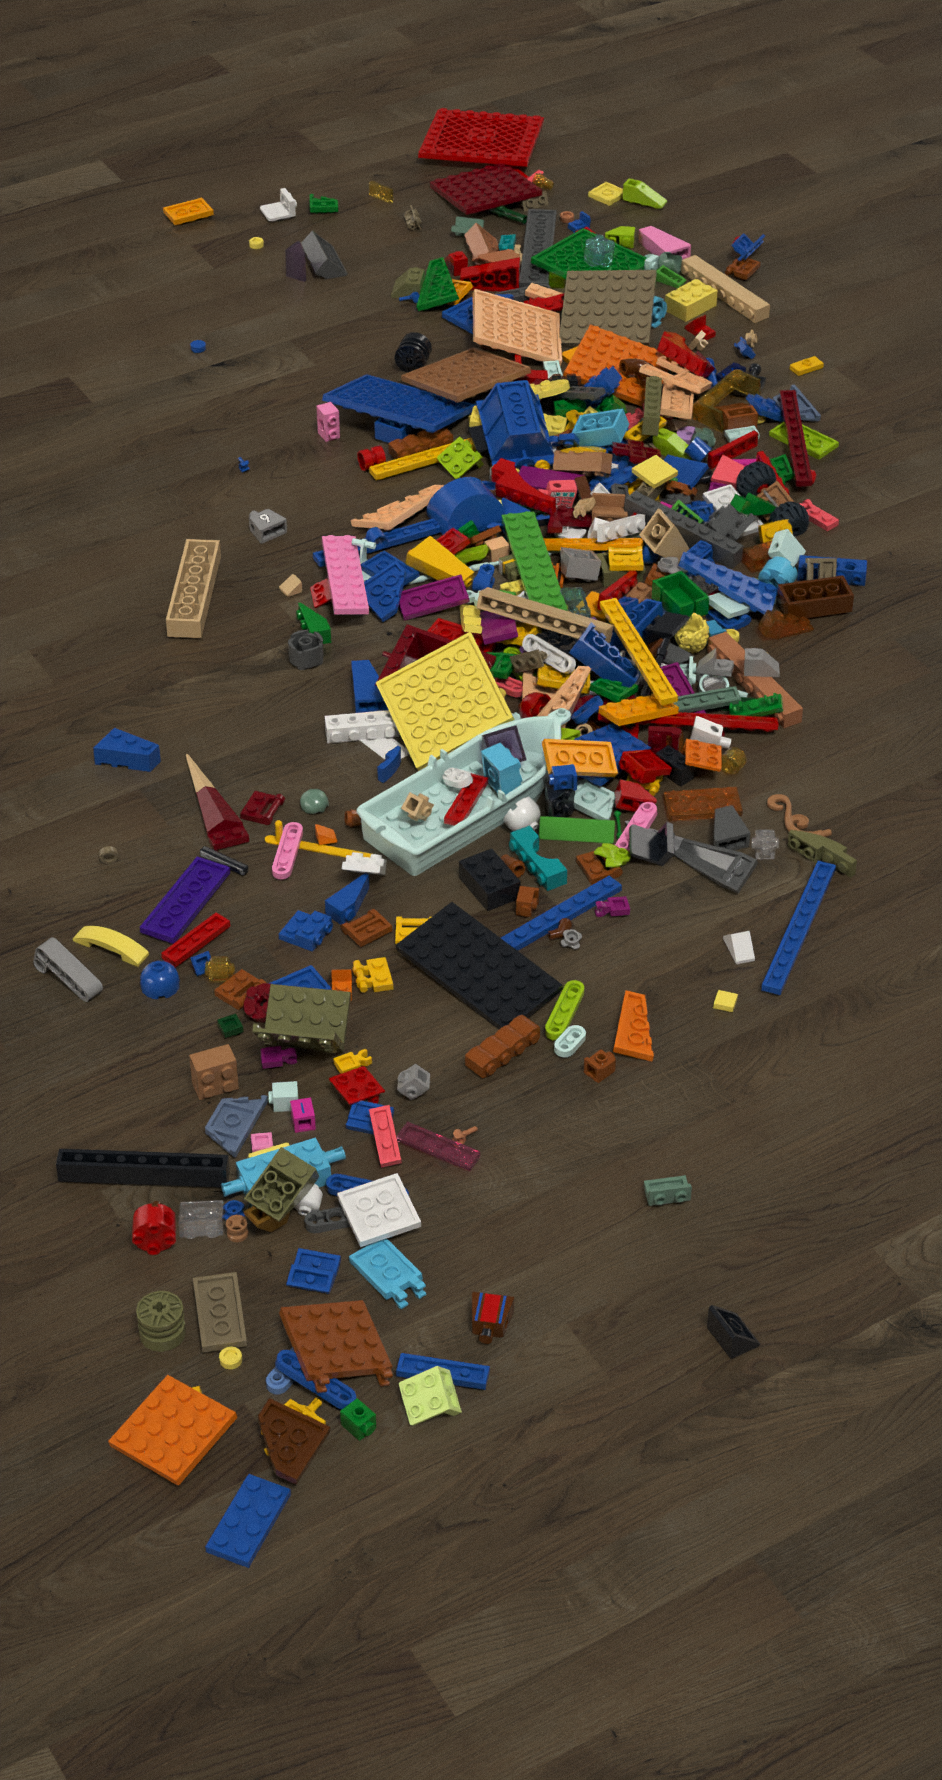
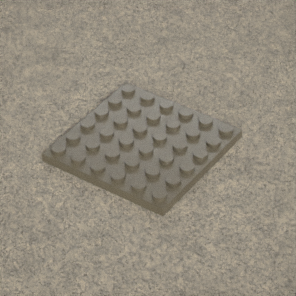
M656 270L567 271L559 335L561 347L579 346L590 325L598 326L606 331H611L619 336L627 337L645 346H650L657 277Z

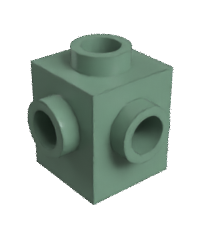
M695 427L690 443L698 436L708 446L714 447L716 438H714L712 430Z

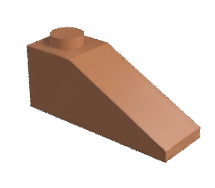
M512 249L477 255L472 258V261L486 264L518 258L520 254L515 253Z

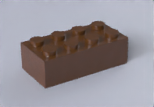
M843 575L778 584L777 603L787 621L844 614L853 610L854 594Z

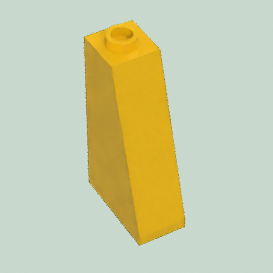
M431 536L407 553L406 565L438 581L461 574L466 588L470 587L473 583L474 571Z

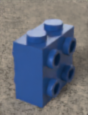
M614 366L609 369L605 367L599 372L598 376L594 375L583 386L605 388L606 394L600 396L599 400L591 401V399H586L589 406L594 402L598 404L604 399L605 395H611L615 391L614 389L620 385L619 382L622 377Z

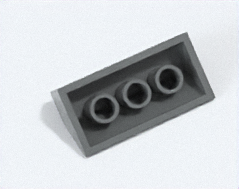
M311 231L301 244L304 248V253L307 254V259L311 262L310 265L315 269V274L325 279L347 276L348 273L333 245L314 231Z

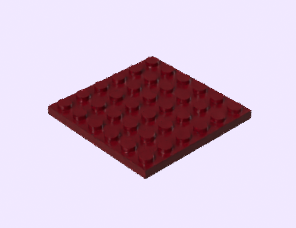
M505 164L485 166L482 169H473L471 172H461L459 175H449L447 178H437L430 182V188L466 215L542 195V189Z

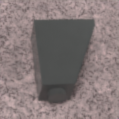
M733 805L715 809L713 846L734 851L749 847L750 831Z

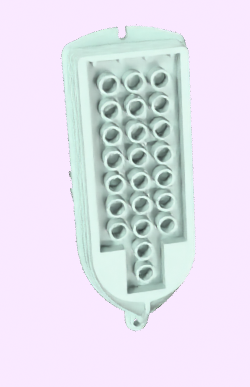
M559 708L548 714V716L528 717L510 721L482 732L449 754L441 749L439 760L430 755L427 767L357 808L356 812L361 818L363 839L409 874L417 876L504 823L503 820L510 809L514 811L518 807L516 805L518 801L530 797L536 802L541 796L545 783L549 779L542 741L544 739H561V725L571 719L570 711ZM498 743L508 748L511 755L520 761L521 785L505 795L501 790H498L497 793L488 784L468 818L455 826L444 823L446 813L462 789L446 785L442 778L444 772L449 768H457L484 776L481 751ZM409 792L417 796L421 793L429 797L428 801L434 804L432 813L427 817L426 821L421 819L415 821L408 817V812L401 809Z

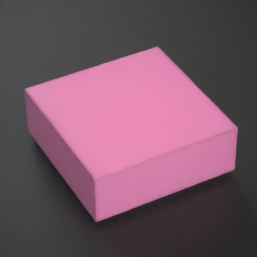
M272 1132L251 1134L252 1153L273 1147Z

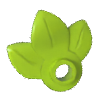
M602 843V846L594 851V854L607 858L605 862L606 867H620L627 864L631 858L630 853L626 849L618 848L610 843Z

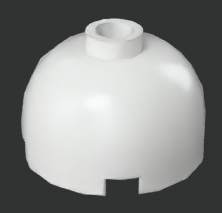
M530 797L523 798L516 803L518 807L514 811L510 809L504 817V823L512 831L531 826L533 830H536L539 826L538 822L541 816L539 806Z

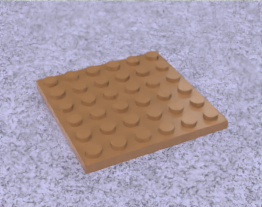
M473 347L403 374L401 378L403 382L409 385H414L420 389L427 390V392L435 393L459 403L463 402L466 398L475 397L479 393L488 392L496 383L512 382L514 379L524 378L525 375L531 373V368Z

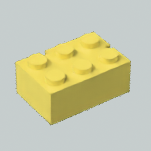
M692 280L665 295L666 312L687 322L717 306V290L710 285H705L700 280Z

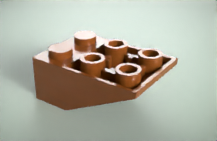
M736 403L712 407L713 413L724 430L755 426L757 429L758 413L753 405Z

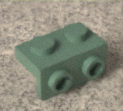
M456 217V222L452 226L451 232H456L455 235L464 236V233L466 234L475 223L484 228V220Z
M686 1175L644 1181V1190L649 1206L691 1200L692 1187L691 1184H688Z

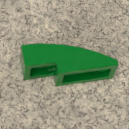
M749 492L746 498L735 494L730 503L738 512L746 515L750 513L753 515L769 514L776 508L770 502Z

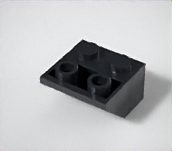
M549 781L545 783V814L547 817L566 818L574 812L575 791H573V788L554 790L553 785L550 786Z

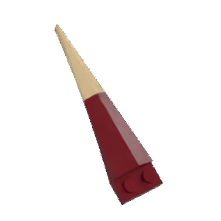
M186 754L208 841L213 850L250 842L243 822L192 758Z

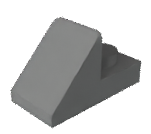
M715 648L699 660L696 674L731 677L734 661L717 659Z

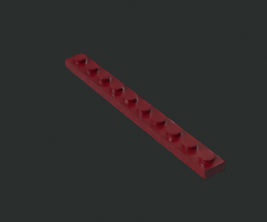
M780 390L779 396L795 484L801 487L812 486L813 480L796 390Z

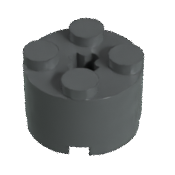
M300 630L293 633L290 640L288 639L289 661L297 666L298 670H306L307 668L321 665L324 658L322 636L315 631L314 634L309 633V630Z

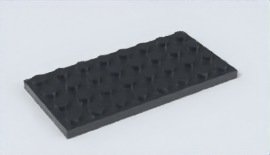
M450 902L396 944L398 952L498 1029L509 1025L519 1015L529 1018L563 990V985L453 902Z

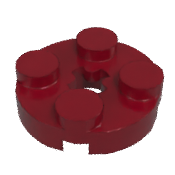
M271 983L252 986L246 992L244 1010L256 1022H266ZM263 1000H267V1002L263 1003V1006L260 1005Z

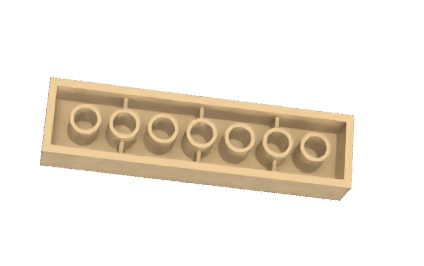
M186 539L166 617L167 637L202 638L221 559L220 540Z

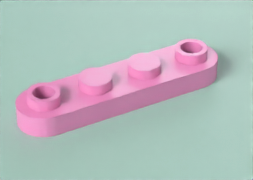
M645 802L638 807L615 846L624 848L630 853L629 827L634 824L649 829L658 814L657 806L654 803Z
M290 822L284 826L272 865L273 876L277 879H286L292 873L303 836V827L300 823Z

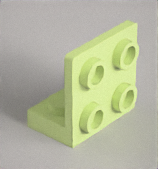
M436 1366L399 1382L408 1420L412 1426L442 1413L452 1416L462 1413L451 1373L448 1369Z

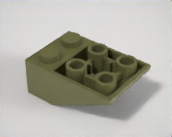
M281 1147L247 1193L244 1200L280 1222L308 1194L318 1180L317 1169Z

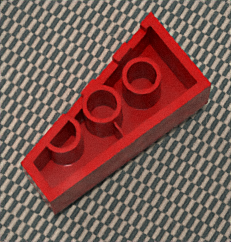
M520 257L461 268L460 280L472 283L473 288L470 291L477 289L501 292L519 288Z

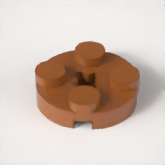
M667 481L665 485V490L669 491V494L683 493V495H690L691 500L696 497L698 492L696 488L692 487V490H690L687 484L677 481Z

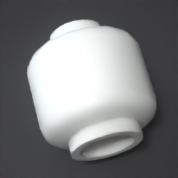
M314 1184L308 1194L294 1208L303 1216L313 1211H319L323 1196L322 1191Z

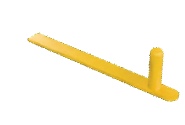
M280 820L275 822L276 836H266V843L279 845L283 833V826ZM301 841L299 849L345 858L346 855L352 856V852L363 853V857L370 858L371 853Z

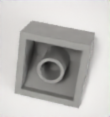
M561 547V572L567 579L576 580V578H580L586 582L598 580L601 560L593 551Z

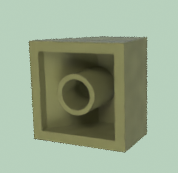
M418 267L409 268L395 280L391 298L405 297L413 292H418L420 295L425 279L424 269Z

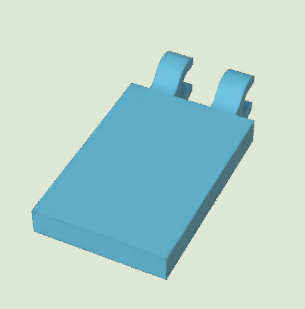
M387 1238L372 1243L349 1256V1262L386 1300L393 1297L400 1309L408 1306V1302L405 1301V1298L408 1296L403 1290L411 1287L418 1299L426 1295V1292L423 1290L426 1285L422 1281V1273Z

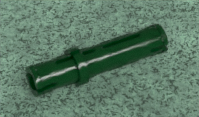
M506 206L488 209L489 212L498 214L499 217H506L522 224L527 222V215L507 209Z

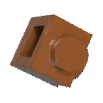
M520 886L516 900V915L531 917L533 910H536L539 904V888Z
M601 1049L590 1058H584V1073L597 1083H600L615 1072L616 1059L610 1051L604 1052Z

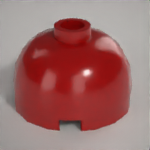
M539 692L527 694L518 707L521 719L537 717L551 700L549 695Z

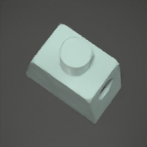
M788 529L775 532L768 555L771 559L776 556L786 558L793 567L799 561V556L804 555L806 550Z

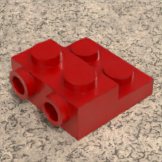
M649 749L624 751L619 761L620 768L626 773L631 774L632 779L641 784L655 782L657 776L670 775L672 770L668 764Z

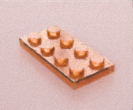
M737 787L667 791L663 794L669 821L715 818V809L733 805L740 817L743 814Z

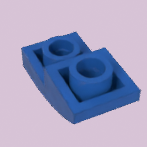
M396 746L385 754V761L377 766L378 780L380 782H386L397 771L401 763L400 746Z

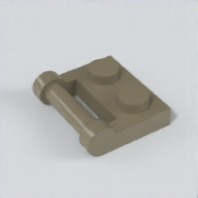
M805 558V563H807V580H813L814 563H818V579L836 576L837 558Z

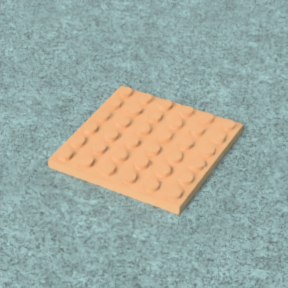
M474 289L473 342L479 345L490 346L493 349H501L507 353L529 357L536 361L558 360L561 366L560 313Z

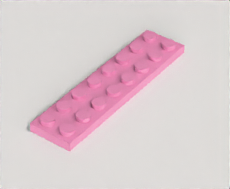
M322 536V546L334 614H369L358 548L356 545H352V539H356L355 536Z

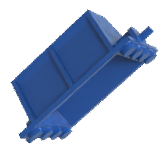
M528 380L496 383L485 400L476 401L492 466L501 458L515 462L516 469H521L522 466L534 467L535 463L539 460H546L550 466L553 465L554 452L551 443H549L550 437L539 396L534 393Z

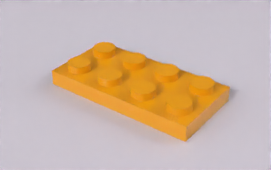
M654 694L646 697L638 696L636 699L631 700L624 699L617 703L610 702L599 706V713L617 726L678 714L679 707L673 703L661 706Z
M544 739L542 741L548 774H552V766L574 764L577 776L616 777L618 774L611 742Z

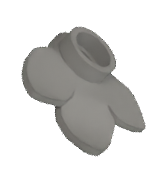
M677 557L661 558L657 564V567L662 572H669L670 574L682 571L684 574L688 572L678 566Z

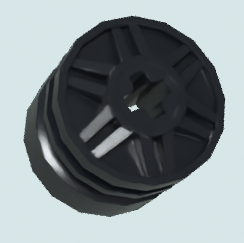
M417 332L406 334L402 338L394 356L397 366L406 373L424 367L432 351L429 339Z

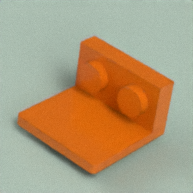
M685 740L681 753L685 755L686 765L721 771V746L698 740Z

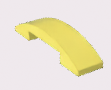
M85 926L73 938L74 942L86 947L95 944L121 955L122 961L137 967L149 956V952L131 938L104 927Z

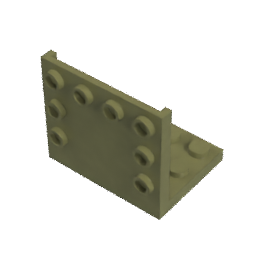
M271 984L265 1029L253 1023L252 1032L265 1046L269 1047L282 1046L321 1050L328 1053H344L351 992Z

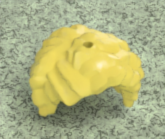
M693 613L689 617L690 619L674 635V638L680 648L690 653H697L705 648L707 644L709 626L700 615Z

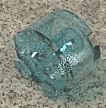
M596 235L593 238L587 239L584 250L585 263L593 267H597V265H602L601 267L610 266L613 260L615 242L604 238L603 235Z

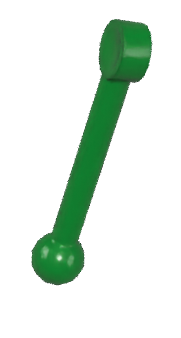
M617 810L614 812V816L616 817L618 830L616 838L619 839L622 834L620 824L621 812Z

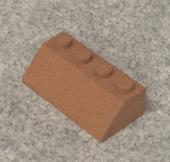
M477 223L464 235L473 258L480 254L499 251V244L496 238Z

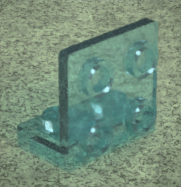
M582 587L560 589L569 612L592 618Z

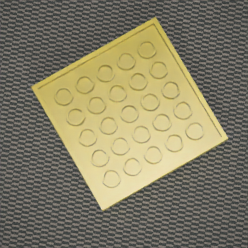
M471 632L376 682L418 771L428 766L430 755L439 760L441 749L449 754L482 732L515 720Z

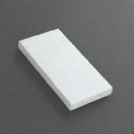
M730 484L705 492L702 498L707 503H713V510L717 511L722 505L725 507L730 504L735 494L739 495V493ZM754 515L756 517L740 537L759 532L758 526L763 523L756 515Z

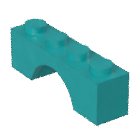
M531 826L510 832L509 847L511 851L517 854L519 860L527 866L528 871L537 878L538 883L546 891L567 884V869L559 859H548L536 854L539 851V836Z

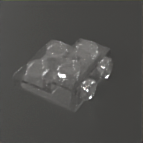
M223 1200L180 1202V1238L194 1239L202 1236L209 1238L223 1236Z

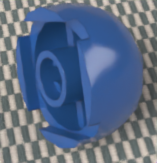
M151 962L141 972V990L149 998L159 999L158 996L169 998L176 994L180 987L179 974L176 968L169 962Z

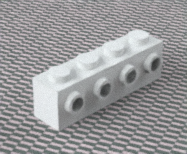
M389 710L325 716L327 743L399 737V731Z

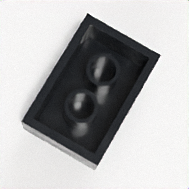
M492 848L459 861V879L487 911L517 900L521 881Z

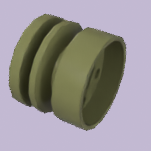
M156 1291L147 1294L138 1302L136 1314L142 1344L152 1351L159 1352L172 1350L179 1346L186 1334L184 1309L180 1298L169 1291Z

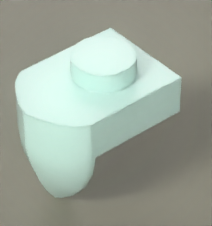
M655 254L644 256L648 258L645 260L644 270H657L659 268V256Z

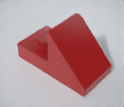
M706 315L684 326L685 330L695 336L702 330L706 334L702 339L706 341L716 337V331L706 325Z

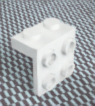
M286 188L280 189V202L260 206L264 216L271 222L296 216L295 208H297V202Z

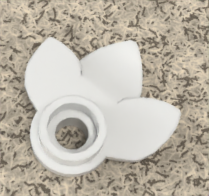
M562 526V533H554V535L558 538H581L586 534L587 530Z

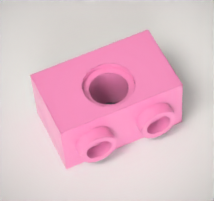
M331 402L317 406L318 433L325 442L340 438L339 411Z

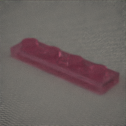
M408 1121L397 1134V1141L471 1171L481 1157V1152Z

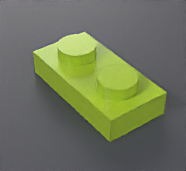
M487 544L461 550L454 556L464 564H467L473 560H483L489 549Z

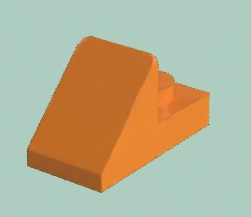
M331 970L332 990L351 992L350 1001H352V970Z

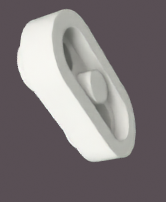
M457 768L447 769L442 776L446 785L456 788L467 787L473 782L470 772Z

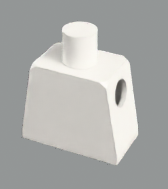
M696 716L690 736L691 740L716 744L725 749H729L731 743L730 738L722 737L723 727L721 725Z

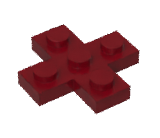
M627 439L626 444L612 442V453L620 457L627 455L629 461L633 464H640L654 455L661 458L660 449L644 447L643 441Z

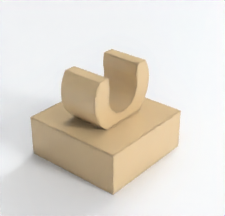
M701 330L688 347L691 350L697 347L702 352L708 344L706 340L702 339L706 334Z

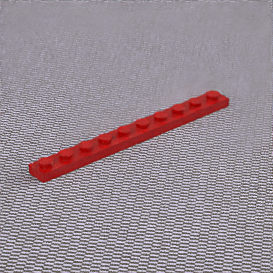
M598 712V720L604 723L612 722ZM678 712V714L639 722L640 725L655 723L658 726L673 724L676 727L691 725L693 727L696 716H699L730 730H736L737 728H745L748 731L762 729L766 732L778 730L777 717Z

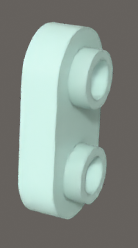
M578 1025L568 1027L555 1041V1053L560 1057L573 1055L586 1039L585 1029Z

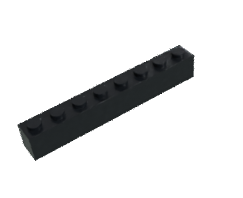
M59 1149L56 1161L59 1182L221 1187V1183L229 1181L230 1175L229 1156L225 1154Z

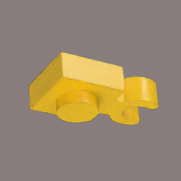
M363 1049L357 1055L349 1052L333 1058V1061L339 1073L342 1074L361 1067V1065H371L372 1057H367V1049Z

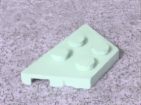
M579 780L574 796L575 809L598 820H610L615 803L614 792L602 786L594 785L588 780Z

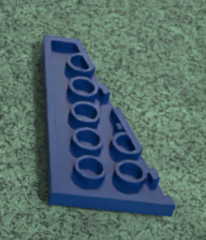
M683 551L678 566L695 576H702L709 585L712 583L717 585L719 591L739 603L748 604L751 607L750 610L754 612L758 610L764 614L763 618L769 620L778 591L777 587Z

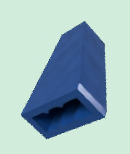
M369 660L351 661L356 713L388 710L378 687L375 686L379 676Z

